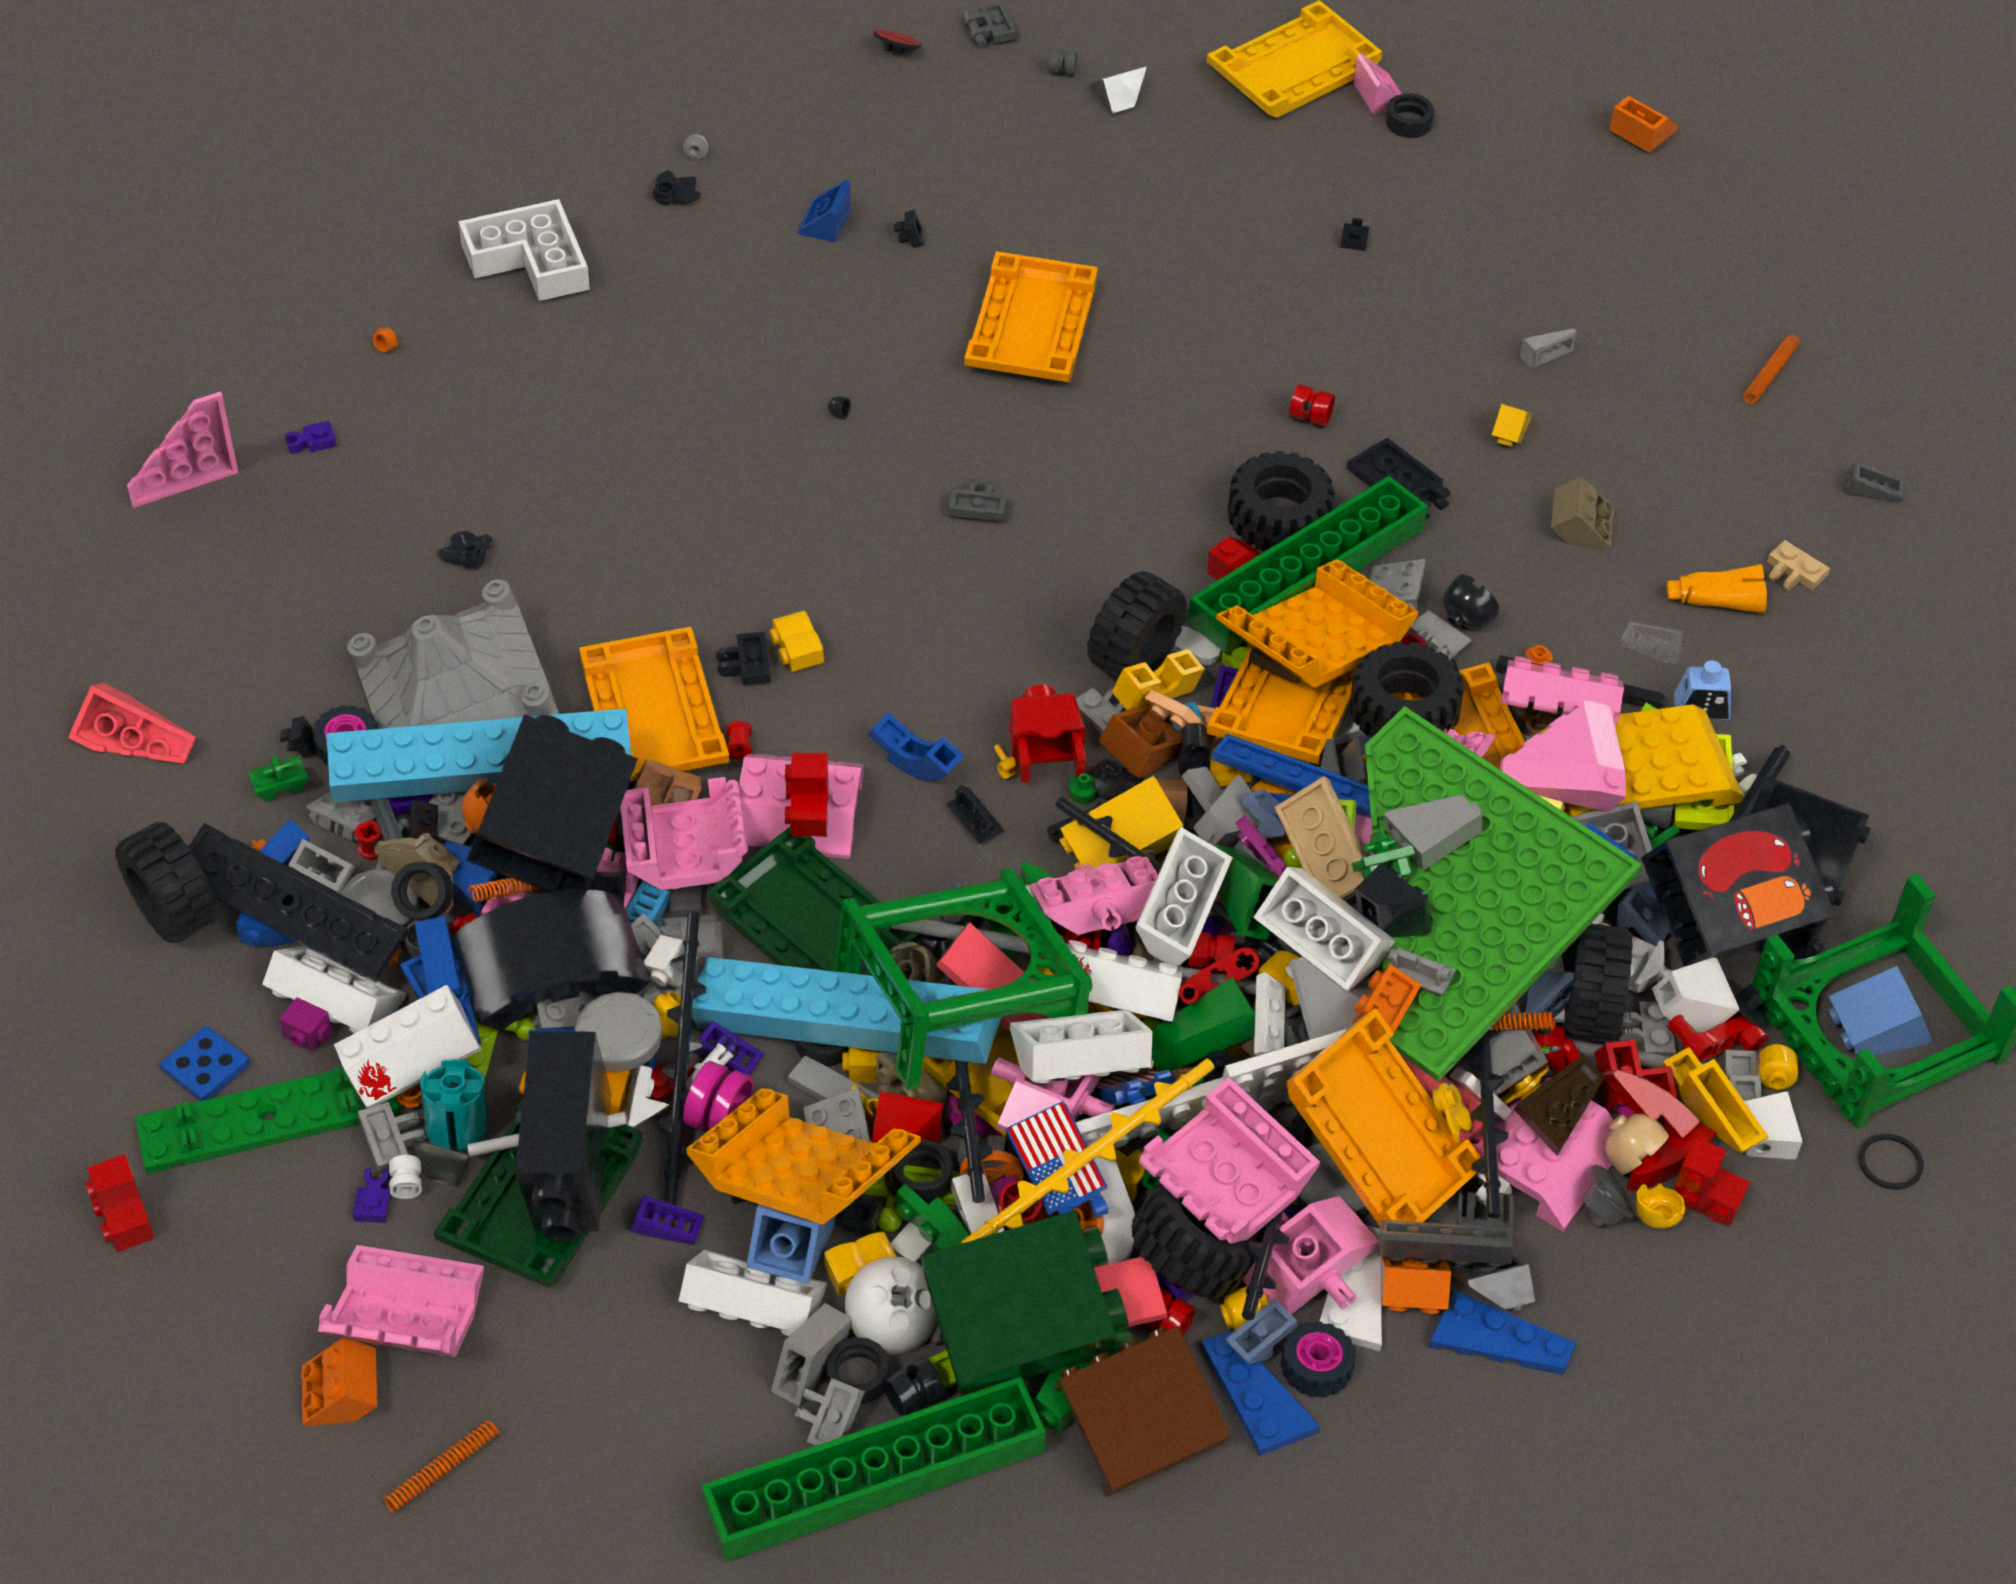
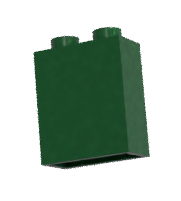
M1075 1210L921 1256L923 1274L960 1397L1020 1376L1023 1380L1093 1359L1106 1352L1108 1354L1115 1352L1116 1337L1114 1331L1129 1326L1118 1288L1101 1292L1094 1268L1108 1264V1257L1098 1226L1082 1230Z

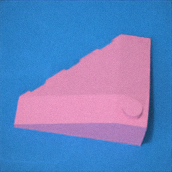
M221 392L193 400L187 412L167 433L165 440L145 461L143 468L130 480L127 488L131 505L135 508L238 473Z
M1582 700L1573 707L1574 711L1568 715L1563 714L1547 726L1548 730L1541 735L1537 733L1520 746L1521 750L1514 755L1510 753L1500 761L1501 771L1543 797L1605 812H1610L1626 797L1625 767L1611 709L1608 705Z

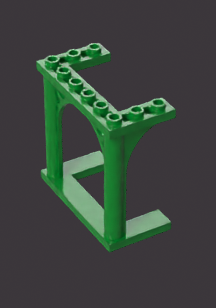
M1012 868L1000 870L999 880L859 906L854 898L842 900L834 972L859 974L862 959L901 1020L895 1071L907 1090L919 1088L926 1036L929 1031L1017 1013H1038L1050 1018L1088 1014L1089 993L1093 988L1090 975L1083 970L1078 963L1076 955L1071 953L1063 937L1052 926L1050 918L1045 916L1038 906L1037 900L1030 895L1023 880L1019 879ZM946 915H974L984 917L989 922L991 931L1019 936L1028 947L1031 958L1030 965L1025 973L1015 981L993 989L922 1003L875 929ZM1000 949L1008 958H1013L1014 951ZM1047 968L1053 975L1043 974L1037 969Z
M1918 873L1907 878L1891 923L1818 955L1794 960V954L1778 934L1768 937L1752 985L1760 990L1758 995L1763 999L1760 1007L1767 1014L1772 1026L1778 1028L1785 1037L1787 1045L1792 1050H1795L1802 1059L1807 1071L1813 1073L1820 1082L1825 1094L1834 1100L1840 1108L1843 1117L1849 1120L1855 1129L1865 1126L1871 1113L1990 1059L1996 1065L2006 1062L2016 1041V990L2011 985L2002 988L1990 1014L1923 934L1922 930L1936 895ZM1902 949L1973 1037L1903 1067L1883 1068L1869 1049L1859 1052L1854 1061L1833 1047L1822 1033L1816 1017L1817 998L1823 988L1832 980ZM1810 989L1812 994L1808 995L1804 991ZM1789 1000L1803 1001L1808 1008L1805 1010L1795 1009Z

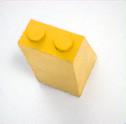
M1154 776L1089 812V815L1094 819L1108 815L1113 818L1111 825L1113 832L1140 850L1153 849L1156 852L1155 855L1169 849L1180 827L1184 828ZM1076 820L1060 828L1063 838L1059 839L1067 855L1074 854L1078 861L1074 864L1075 868L1081 864L1083 869H1086L1084 863H1088L1093 869H1096L1101 864H1117L1126 862L1130 858L1127 855L1110 858L1108 856L1110 843L1085 826L1078 825Z

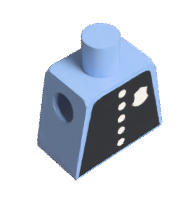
M1713 660L1707 661L1704 667L1687 668L1674 692V706L1694 704L1704 709L1709 719L1730 720L1731 683L1729 670L1722 668L1720 663Z

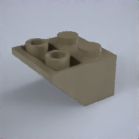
M1582 476L1555 488L1551 529L1567 544L1601 549L1610 548L1614 507L1611 502L1605 500L1597 492L1596 488L1589 484Z
M881 1052L876 1056V1091L878 1095H880V1091L943 1103V1110L947 1108L948 1089L923 1068L919 1088L907 1090L895 1071L897 1053Z

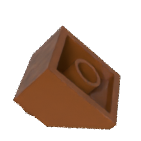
M1149 704L1112 715L1099 740L1109 754L1116 757L1127 767L1131 774L1138 778L1157 772L1180 748L1181 734L1166 720H1162L1154 715Z

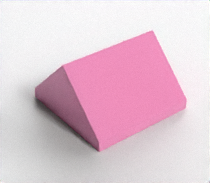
M1360 53L1357 56L1354 77L1355 87L1373 114L1386 112L1390 100L1396 95L1402 94L1388 72Z

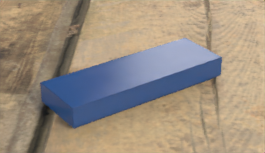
M445 916L416 922L415 928L428 994L448 985L455 996L460 995L461 989Z

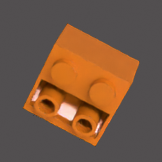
M1628 95L1614 107L1609 130L1650 153L1676 132L1679 125Z
M343 1337L302 1365L301 1407L303 1425L316 1426L353 1422L377 1408L376 1348Z

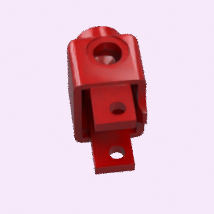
M1038 684L1026 689L1023 692L1022 698L1013 699L1010 703L1011 714L1009 724L1011 756L1015 759L1016 766H1018L1021 783L1030 782L1031 764L1073 761L1076 778L1080 774H1085V727L1076 697L1070 693L1056 694L1055 689L1051 686Z

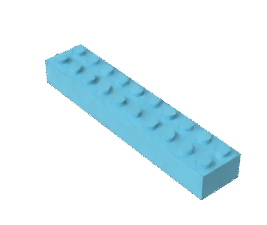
M626 709L549 715L565 722L569 727V732L590 740L597 737L610 738L620 743L624 747L626 754L631 755ZM523 717L327 733L329 784L332 801L334 803L468 791L473 784L482 778L488 779L485 783L491 786L494 782L497 783Z
M707 957L697 981L706 986V993L693 999L692 1018L699 1029H706L713 1020L731 1033L897 1053L901 1020L873 976ZM907 980L922 1003L988 990ZM1002 1017L929 1031L926 1036L924 1056L986 1064Z

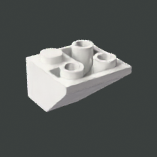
M1710 958L1671 971L1652 987L1662 1014L1669 1020L1681 1014L1697 1033H1703L1724 1023L1740 1010L1717 958Z

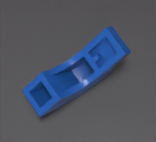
M889 712L867 734L889 754L886 758L887 761L908 775L922 780L935 781L944 778L964 757L944 737L937 742H928L920 739Z

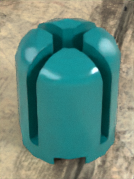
M460 1059L441 1061L442 1066L433 1069L427 1075L425 1071L420 1080L426 1135L438 1148L451 1151L453 1145L452 1128L455 1127L458 1151L468 1150L467 1145L482 1141L488 1130L484 1074L482 1072L481 1075L478 1070L471 1067L469 1061Z

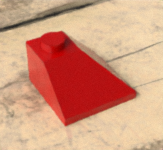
M1228 536L1209 550L1207 573L1218 581L1262 553L1247 542Z
M880 1091L871 1143H877L895 1128L921 1136V1139L941 1144L943 1103Z

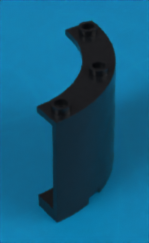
M1767 776L1760 788L1751 814L1790 803L1795 817L1801 818L1809 828L1811 834L1809 852L1818 873L1824 874L1833 887L1834 903L1832 908L1834 905L1840 907L1846 892L1841 887L1858 844H1865L1871 830L1870 827L1866 826L1870 815ZM1828 919L1807 931L1782 939L1794 954V960L1820 954L1824 941L1819 939ZM1764 945L1758 946V948L1763 949Z
M575 889L532 893L525 898L504 904L473 921L467 922L452 936L478 1022L481 1025L503 1031L521 1017L535 1011L533 1005L548 999L555 1003L579 997L582 991L595 990L596 995L614 992L637 994L651 982L621 896L605 891Z

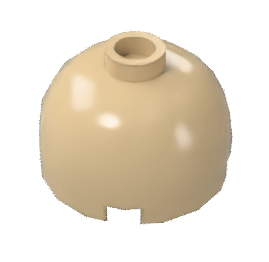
M1621 1114L1608 1125L1611 1132L1605 1139L1604 1148L1610 1163L1623 1175L1642 1164L1640 1160L1646 1155H1653L1665 1143L1669 1135L1658 1121L1645 1114H1633L1627 1118Z

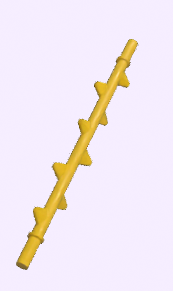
M1205 1059L1185 1075H1180L1179 1079L1172 1085L1156 1082L1154 1087L1157 1096L1129 1117L1112 1112L1110 1114L1112 1129L1082 1152L1065 1150L1063 1155L1066 1164L1038 1185L1023 1180L1018 1182L1020 1198L991 1220L987 1219L983 1226L961 1241V1244L996 1234L1004 1226L1011 1229L1023 1226L1022 1212L1050 1191L1066 1194L1069 1191L1067 1179L1094 1158L1100 1157L1111 1162L1116 1159L1114 1143L1142 1122L1158 1125L1161 1122L1159 1110L1185 1090H1190L1193 1084L1214 1069L1213 1063L1209 1059Z

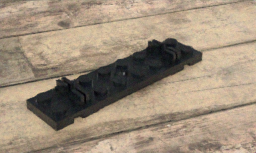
M206 823L203 824L188 846L194 858L200 864V868L205 874L210 888H212L214 899L374 983L378 981L409 933L406 927L387 917L384 918L378 915L375 911L345 897L254 848L226 836L223 832ZM293 897L294 901L291 905H283L285 898Z

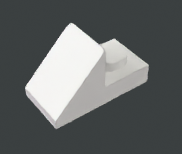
M642 1065L632 1072L624 1109L627 1118V1124L625 1125L636 1128L669 1106V1104L648 1099L654 1087V1079H651L653 1068Z

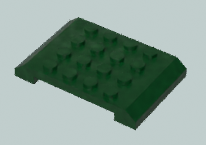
M790 827L707 891V898L716 912L775 964L834 971L842 900L854 898L859 906L880 903L815 848V840L811 836H791ZM891 926L875 929L888 951L903 942L916 943L922 936L919 933L892 929ZM861 959L859 974L872 976Z
M523 1098L515 1109V1119L503 1137L519 1134ZM627 1125L610 1127L608 1130L601 1213L635 1161L643 1141V1132ZM518 1147L492 1152L457 1207L448 1210L434 1231L435 1240L547 1288H551L559 1282L590 1231H581L578 1239L569 1242L549 1240L541 1234V1231H534L515 1174Z

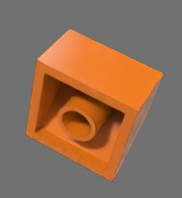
M1381 1256L1382 1305L1387 1306V1309L1398 1312L1407 1311V1307L1420 1308L1421 1312L1429 1314L1439 1313L1440 1309L1448 1310L1451 1270L1447 1261L1438 1260L1437 1262L1429 1263L1418 1258H1406L1397 1261Z

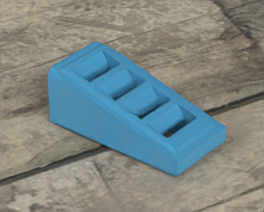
M643 880L626 910L630 924L637 919L636 915L640 917L644 913L656 925L670 905L669 889L660 890ZM642 906H647L649 908H652V910L646 909Z

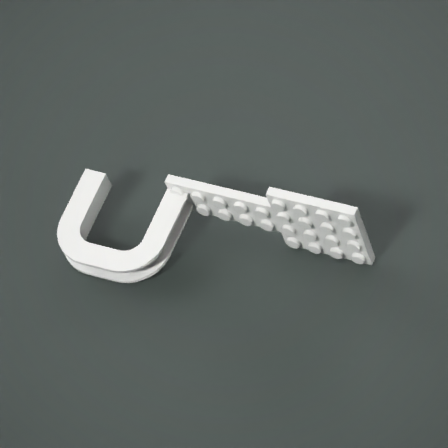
M1346 1029L1226 1065L1222 1078L1193 1086L1190 1090H1185L1159 1110L1161 1122L1158 1125L1142 1122L1114 1143V1148L1121 1147L1127 1144L1130 1139L1139 1136L1141 1139L1153 1137L1158 1129L1162 1130L1170 1127L1172 1130L1184 1127L1188 1121H1191L1205 1109L1206 1096L1228 1077L1266 1112L1271 1110L1274 1105L1282 1102L1293 1104L1288 1095L1286 1082L1342 1035ZM1150 1100L1075 1122L1087 1147L1112 1129L1110 1120L1112 1112L1129 1117ZM1096 1157L1094 1161L1107 1184V1189L1101 1191L1100 1194L1109 1208V1213L1103 1216L1104 1227L1101 1236L1105 1245L1108 1264L1129 1260L1134 1243L1131 1225L1135 1213L1116 1161L1111 1162ZM984 1173L982 1177L985 1201L982 1203H974L972 1201L970 1178L967 1174L952 1178L951 1190L964 1228L969 1235L983 1226L987 1219L991 1220L998 1214ZM1002 1227L1000 1230H998V1233L1005 1231L1004 1228Z

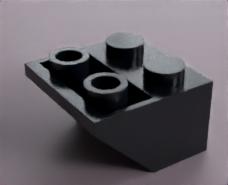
M1379 864L1355 888L1358 912L1390 937L1428 935L1431 932L1427 894L1420 887H1413L1404 881L1403 877L1396 870H1389L1382 864Z

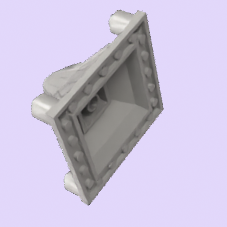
M497 579L487 583L482 590L485 602L479 606L471 607L456 615H429L421 617L409 627L405 634L393 638L389 642L377 645L374 637L368 633L357 634L351 638L347 645L348 651L357 667L378 729L523 717L524 714L529 716L560 714L515 595L506 581Z

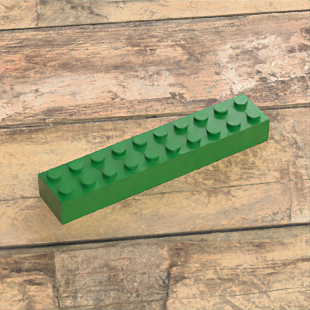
M1388 476L1190 597L1187 622L1224 653H1227L1245 641L1216 619L1218 613L1238 605L1252 615L1257 614L1315 587L1317 568L1336 559L1344 562L1355 571L1360 570L1422 531L1425 525L1428 505L1392 477Z
M1020 1376L702 1484L703 1505L724 1561L728 1562L1045 1452L1046 1431Z

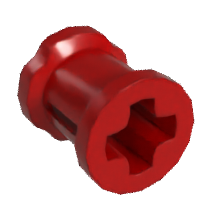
M734 721L728 724L726 732L729 737V743L726 746L729 756L737 760L744 759L747 754L752 753V746L749 744L752 726L745 721Z
M365 821L355 829V836L360 842L358 844V852L366 860L378 859V855L374 852V848L379 841H383L381 839L382 833L377 822Z

